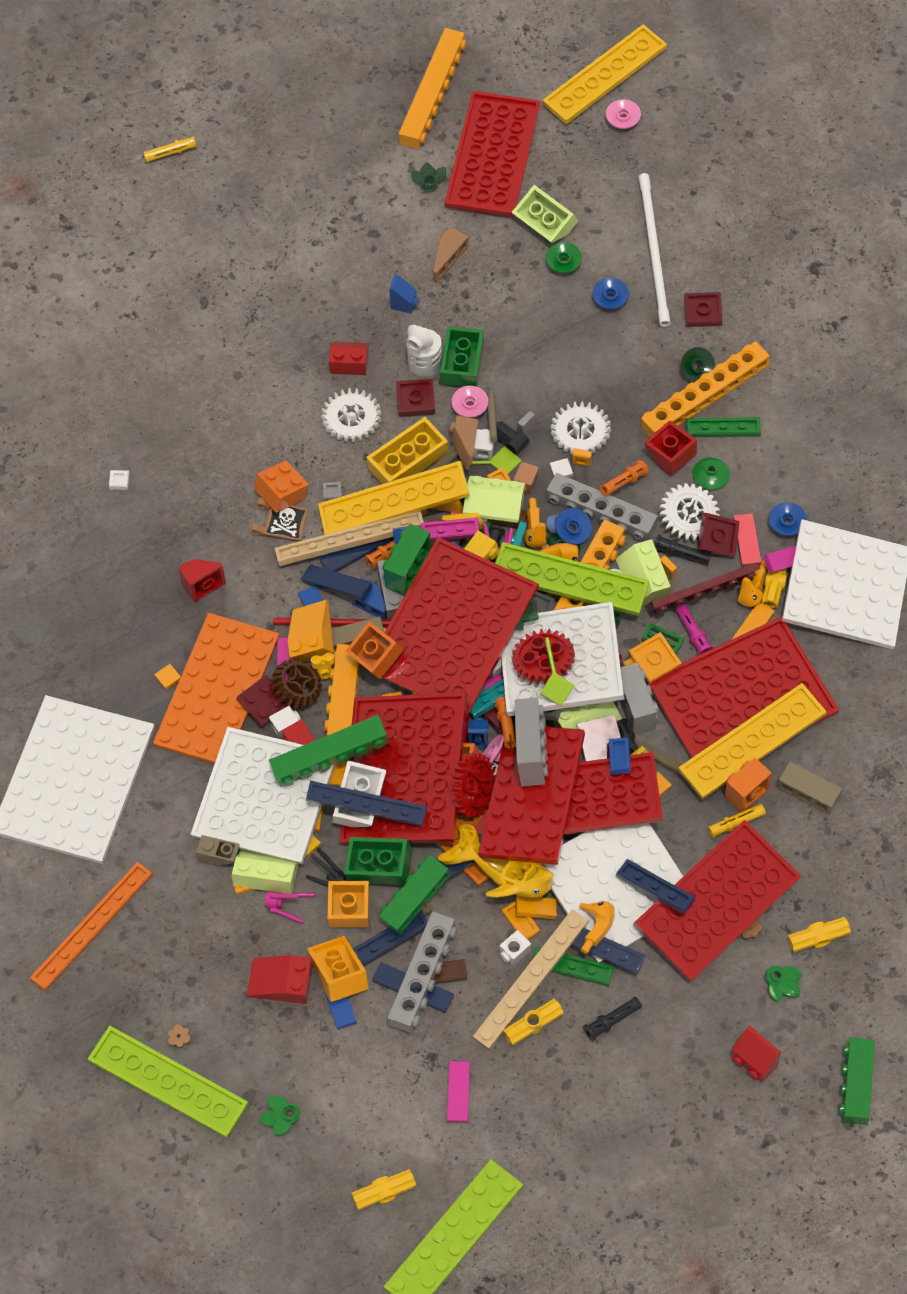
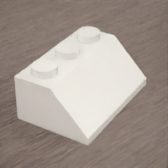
M348 761L341 787L380 796L386 770ZM335 808L333 814V823L348 827L372 826L374 816L339 808Z

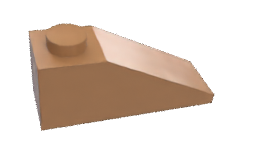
M453 227L444 231L440 236L433 270L435 283L444 276L468 248V236Z
M456 415L455 422H451L449 430L452 433L451 441L465 469L470 470L478 419Z

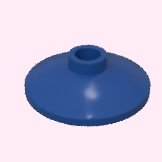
M615 278L603 279L593 289L594 301L605 309H617L623 306L629 297V290L626 284Z
M786 502L776 505L771 510L769 524L780 535L794 536L798 534L801 520H807V517L800 506Z
M568 508L558 515L555 529L562 540L569 544L578 545L589 538L592 532V523L588 515L582 510ZM569 526H573L574 531H571Z

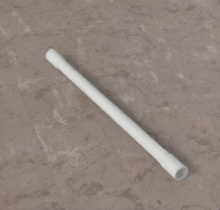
M643 173L639 175V183L643 198L658 303L659 324L662 327L670 325V317L662 275L650 191V178L648 174Z

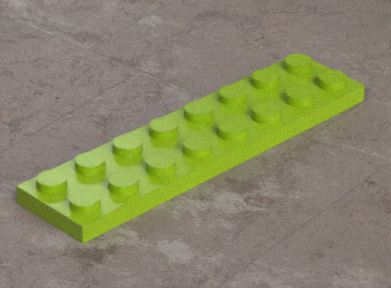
M502 542L495 563L538 583L539 587L537 590L593 605L612 602L614 610L635 616L640 615L649 586V580L505 542Z
M110 1025L88 1057V1062L226 1139L249 1105L248 1101Z
M490 1159L383 1286L384 1289L390 1294H435L520 1192L523 1184Z

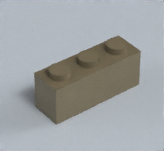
M792 762L788 763L778 780L777 786L778 789L828 815L831 814L842 792V788L837 783L829 782L818 773H811L802 765Z

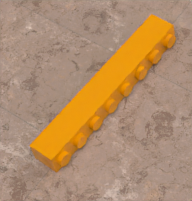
M448 28L444 29L400 129V145L420 149L421 144L425 143L427 130H430L432 127L433 116L436 117L438 113V105L443 102L444 91L449 88V79L454 76L456 63L459 64L461 52L466 48L467 41L465 40L464 32Z
M337 644L336 651L333 654L335 666L331 668L330 679L333 680V684L329 685L328 690L331 703H327L326 708L329 720H325L324 727L327 735L352 726L360 663L345 652L349 645ZM347 762L335 765L329 785L341 787Z

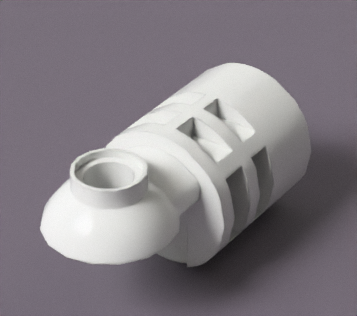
M410 325L407 330L408 339L406 340L408 366L415 375L421 377L432 376L440 370L442 364L441 338L433 330Z

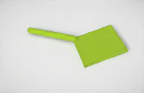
M504 446L491 460L472 461L471 465L491 464L497 470L503 467L506 473L509 474L522 460Z
M546 637L545 642L552 675L540 693L562 706L575 685L556 673L549 638Z

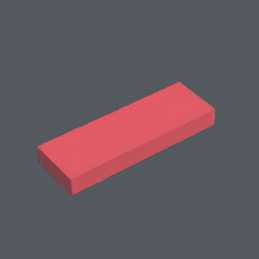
M753 513L734 515V520L740 521L737 541L742 567L756 562L760 566L761 557Z

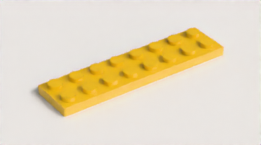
M643 24L544 98L542 104L562 122L568 124L667 49V44Z
M457 461L319 503L318 506L324 534L326 535L364 524L412 514L470 495L462 463Z
M801 683L681 765L678 771L703 800L725 785L727 778L732 773L740 771L741 766L746 761H751L755 757L761 760L825 716L826 710L804 684Z

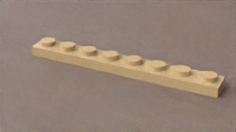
M421 511L276 547L275 552L278 564L282 566L393 537V528L405 527L409 523L421 528V523H424Z
M573 909L569 912L473 1035L474 1039L489 1050L503 1034V1030L510 1025L587 926L589 921Z

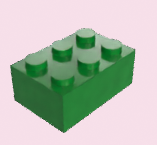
M447 327L440 370L442 385L462 387L478 385L484 346V330Z
M409 523L406 529L402 530L400 541L398 544H394L390 558L386 559L382 566L386 588L406 595L431 550L430 531Z
M350 837L344 875L348 881H369V884L405 885L410 872L413 848L407 839Z

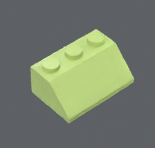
M535 185L512 211V214L551 243L567 236L578 223L577 218L572 212Z
M469 476L467 486L470 496L465 497L463 514L478 512L481 518L519 522L524 502L525 483Z
M652 539L634 544L616 558L617 566L623 574L649 580L643 605L670 595L671 586Z
M610 701L563 708L558 721L553 720V723L559 728L578 729L577 723L615 715L616 721L622 718L614 702Z
M241 850L236 856L232 871L233 886L292 894L299 864Z

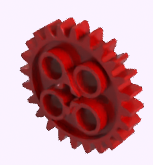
M540 629L539 634L533 631L532 636L525 634L526 640L520 638V644H515L516 650H512L513 657H511L514 670H516L518 676L521 675L523 681L528 678L530 684L535 680L536 685H539L540 681H543L545 685L552 675L545 642L546 637L549 638L555 670L558 675H568L567 669L572 670L571 664L575 663L573 644L570 643L569 638L565 639L564 633L559 635L558 630L553 634L550 629L546 633L543 632V629Z
M467 753V756H462V761H458L459 768H454L456 775H452L454 782L450 783L453 786L450 793L454 794L451 800L456 801L454 807L458 808L457 812L462 813L463 816L479 817L480 813H485V808H489L488 802H490L495 776L493 774L495 769H491L493 763L489 762L490 758L485 757V754Z

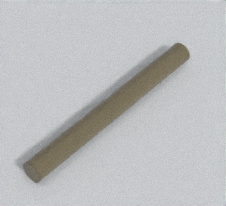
M489 390L487 391L490 441L494 443L498 440L494 391Z

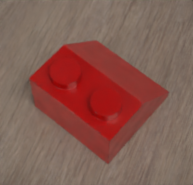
M333 341L329 354L330 374L366 375L369 343Z
M670 420L644 442L645 447L657 465L670 475L677 472L697 454V440Z
M193 559L190 562H185L178 568L182 587L194 603L226 584L223 565L219 562Z
M750 1025L746 1028L731 1052L733 1062L739 1067L743 1066L752 1079H758L761 1083L778 1067L781 1051Z

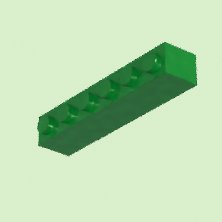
M376 715L271 758L269 762L280 787L289 786L300 778L305 779L317 771L328 770L334 764L345 763L351 757L356 755L362 756L368 750L381 748L390 741L379 715Z

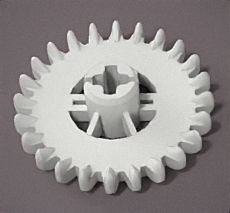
M350 388L348 389V394H345L342 389L341 396H338L335 392V400L329 397L330 404L324 403L325 408H322L323 414L321 415L323 426L326 427V432H331L332 437L337 436V440L344 438L345 442L349 439L355 442L357 438L361 441L362 436L368 438V433L373 434L374 429L379 427L378 423L381 422L380 416L382 415L381 410H379L380 404H377L376 398L371 401V393L365 397V390L359 395L358 388H356L354 394H352ZM365 414L364 420L361 419L360 416Z
M583 401L580 407L576 405V402L573 403V408L567 404V411L561 407V415L556 412L555 418H552L550 429L552 430L551 436L554 437L553 441L558 443L559 448L564 447V452L570 450L571 455L574 448L595 453V448L598 450L602 449L601 445H606V440L610 438L611 427L609 426L611 423L607 421L608 415L603 416V409L597 412V405L591 409L590 402L587 407H584ZM580 421H582L581 439H579V437H580ZM571 426L572 430L568 432L567 428ZM591 427H594L593 434L589 430Z
M684 483L682 488L681 485H677L676 489L670 488V492H666L665 498L661 499V503L664 504L659 506V510H663L659 516H665L661 523L668 522L665 530L672 528L671 535L678 532L677 539L684 535L686 542L689 536H691L692 542H694L697 536L700 537L702 519L699 520L697 515L710 513L720 516L717 514L720 509L715 507L718 502L712 501L714 496H708V490L702 491L701 486L695 488V484H692L689 487L687 483ZM693 502H694V505H693V507H692V509H691V511H690V515H689V517H688V519H687V521H686V518H687V516H688V512H689V510H690V508H691V506H692V504H693ZM679 503L682 506V510H677Z

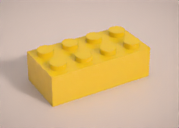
M424 417L367 456V468L381 484L418 474L438 461L448 451V441Z

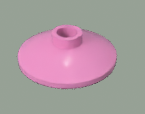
M630 100L614 101L606 110L607 121L619 129L635 126L641 117L640 108Z
M464 386L454 393L452 407L460 416L478 417L488 407V396L484 390L477 386Z
M501 734L490 742L483 753L485 757L490 758L489 762H498L504 743V736Z

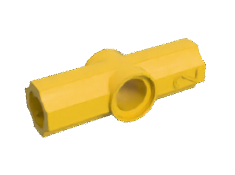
M788 569L769 573L768 570L761 604L771 609L778 607L781 592L785 587Z
M842 917L826 923L822 921L813 923L807 929L790 934L787 938L791 950L795 953L813 946L815 948L826 946L831 940L850 935L851 931L847 919Z
M552 999L538 1009L528 1011L523 1018L505 1028L503 1033L509 1044L514 1046L531 1034L539 1033L544 1026L564 1015V1012L558 1001ZM532 1019L538 1021L536 1025H531L528 1022Z
M408 1169L391 1177H380L374 1180L371 1185L354 1191L351 1194L359 1211L376 1203L383 1204L392 1201L398 1194L415 1188L416 1183L412 1172Z

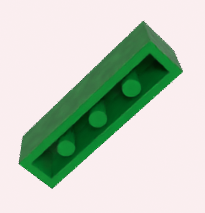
M431 855L420 862L419 869L415 874L412 873L408 876L404 887L398 889L393 895V900L389 904H385L380 910L379 917L381 921L399 936L451 875L449 869Z
M850 1037L849 1043L844 1045V1056H847V1063H843L842 1076H846V1081L841 1085V1095H844V1103L840 1102L839 1115H843V1123L868 1125L875 1040Z

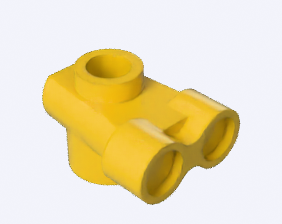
M327 652L323 656H313L311 658V666L318 671L317 676L321 677V680L330 678L331 668L334 664L333 654Z

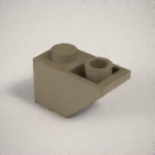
M201 835L196 850L198 862L213 866L232 864L235 862L240 844Z

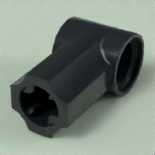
M503 421L496 423L497 439L504 443L506 448L513 454L518 455L529 444V438L523 432H516Z

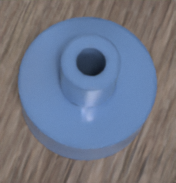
M559 514L549 516L545 523L546 530H549L552 534L557 533L555 522Z

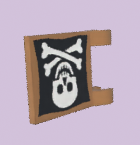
M259 498L257 508L259 510H269L266 526L253 523L251 534L254 536L265 535L297 542L301 541L308 508L292 505L276 513L263 498Z

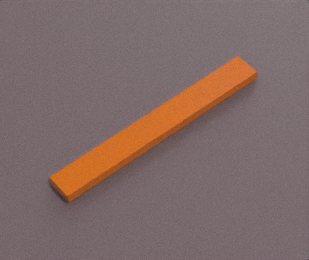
M137 861L33 973L30 980L46 992L153 876L152 872Z

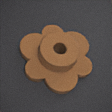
M754 921L742 933L743 938L747 939L757 936L762 931L763 926L758 921Z
M179 1024L175 1025L173 1030L168 1031V1043L179 1048L189 1043L191 1038L188 1034V1028H183Z

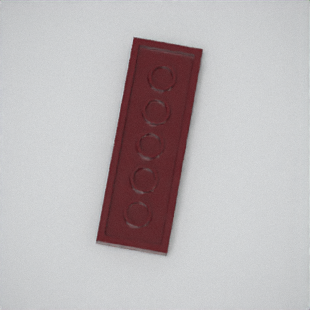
M758 562L654 600L645 605L647 612L653 611L656 614L667 609L668 605L675 607L686 602V598L691 601L704 595L703 592L710 594L721 588V585L724 588L739 582V578L741 581L743 578L750 579L760 569Z

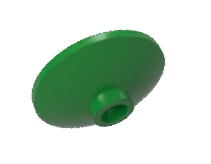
M566 242L553 245L546 254L548 266L558 273L573 272L580 266L582 261L580 250L575 245Z
M704 458L695 464L692 476L694 482L701 486L702 489L714 491L723 488L727 484L730 471L722 460Z

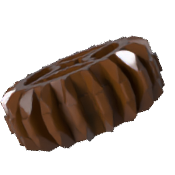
M291 658L288 661H283L275 668L270 682L273 684L271 690L276 691L275 697L279 696L281 698L280 702H286V707L291 704L293 709L297 707L302 709L315 703L321 694L322 684L319 683L321 677L316 676L318 671H313L312 666L307 665V661L301 663L300 659L294 661ZM285 674H288V680H285ZM305 687H308V694H305Z

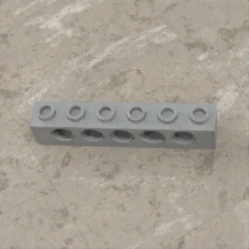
M559 473L555 474L546 490V499L552 504H559L566 509H580L590 519L599 521L601 524L604 520H607L625 528V533L640 541L649 540L657 526L658 515L611 495L604 496L601 491Z
M432 911L388 1015L389 1026L409 1033L412 1032L414 1027L417 1028L421 1018L419 1013L421 1009H425L428 998H426L428 991L432 992L435 985V980L433 979L436 973L439 974L442 969L443 963L441 960L443 956H447L450 945L448 943L456 935L455 919ZM436 935L443 936L440 940H436L433 937ZM430 952L436 954L434 957L426 956ZM421 970H427L429 972L426 975L419 974ZM413 988L421 989L419 993H413L411 990ZM406 1006L414 1007L411 1011L404 1010Z

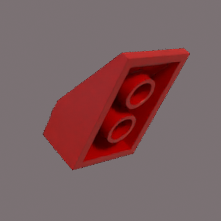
M294 955L253 958L247 997L307 1004L313 970L312 958Z

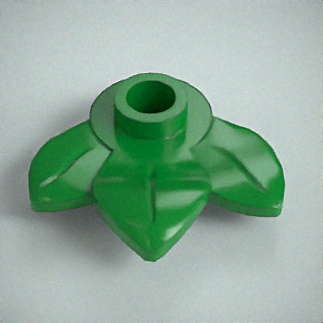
M772 966L766 971L765 977L769 983L768 992L773 1000L779 1002L783 995L792 998L800 996V988L796 981L802 977V973L792 966L784 968ZM774 972L778 973L779 979L774 977Z
M270 1096L267 1097L270 1110L266 1111L259 1120L265 1126L274 1127V1135H283L289 1131L291 1124L299 1120L300 1109L297 1105L288 1103L284 1097ZM291 1111L294 1113V1115L292 1117H288L287 1113Z

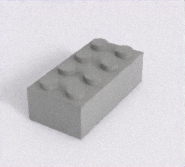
M538 697L514 699L517 766L521 787L545 784V777L548 776V766L546 764L548 757L545 746L547 738L543 705H539Z

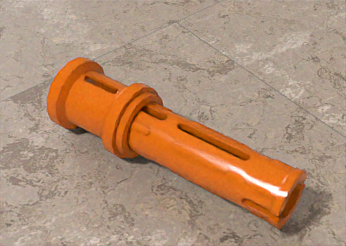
M641 460L636 461L632 467L625 468L622 474L601 485V493L604 496H608L625 484L636 482L640 476L643 477L648 474L647 465Z
M394 540L385 546H378L376 551L364 556L367 565L372 570L377 568V561L390 558L391 550L395 544Z
M500 697L495 701V708L498 710L497 719L501 722L504 745L510 749L509 742H511L512 748L516 747V737L512 721L514 716L507 715L505 697Z

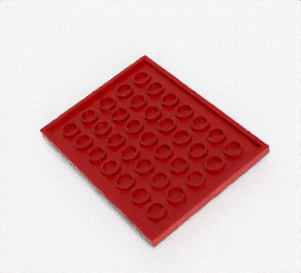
M437 537L384 632L404 650L382 678L416 695L466 692L468 695L467 719L534 597L539 584Z
M782 616L683 662L681 666L650 684L646 681L690 758L708 748L801 683L804 684L826 710V715L812 725L839 713V708L788 625L782 621Z
M466 692L355 697L352 725L379 715L390 742L381 748L368 750L362 756L356 755L351 757L348 761L386 770L380 796L427 806L422 827L375 816L372 826L369 827L341 825L339 841L341 845H349L350 837L407 839L409 843L455 842L458 808L454 807L456 801L451 800L454 794L450 793L453 789L450 783L454 782L452 775H456L454 768H459L458 761H462L468 699Z

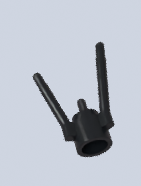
M317 848V851L333 869L313 853L310 854V857L329 872L326 877L328 881H346L347 878L344 872L320 848ZM306 875L307 879L328 887V882Z

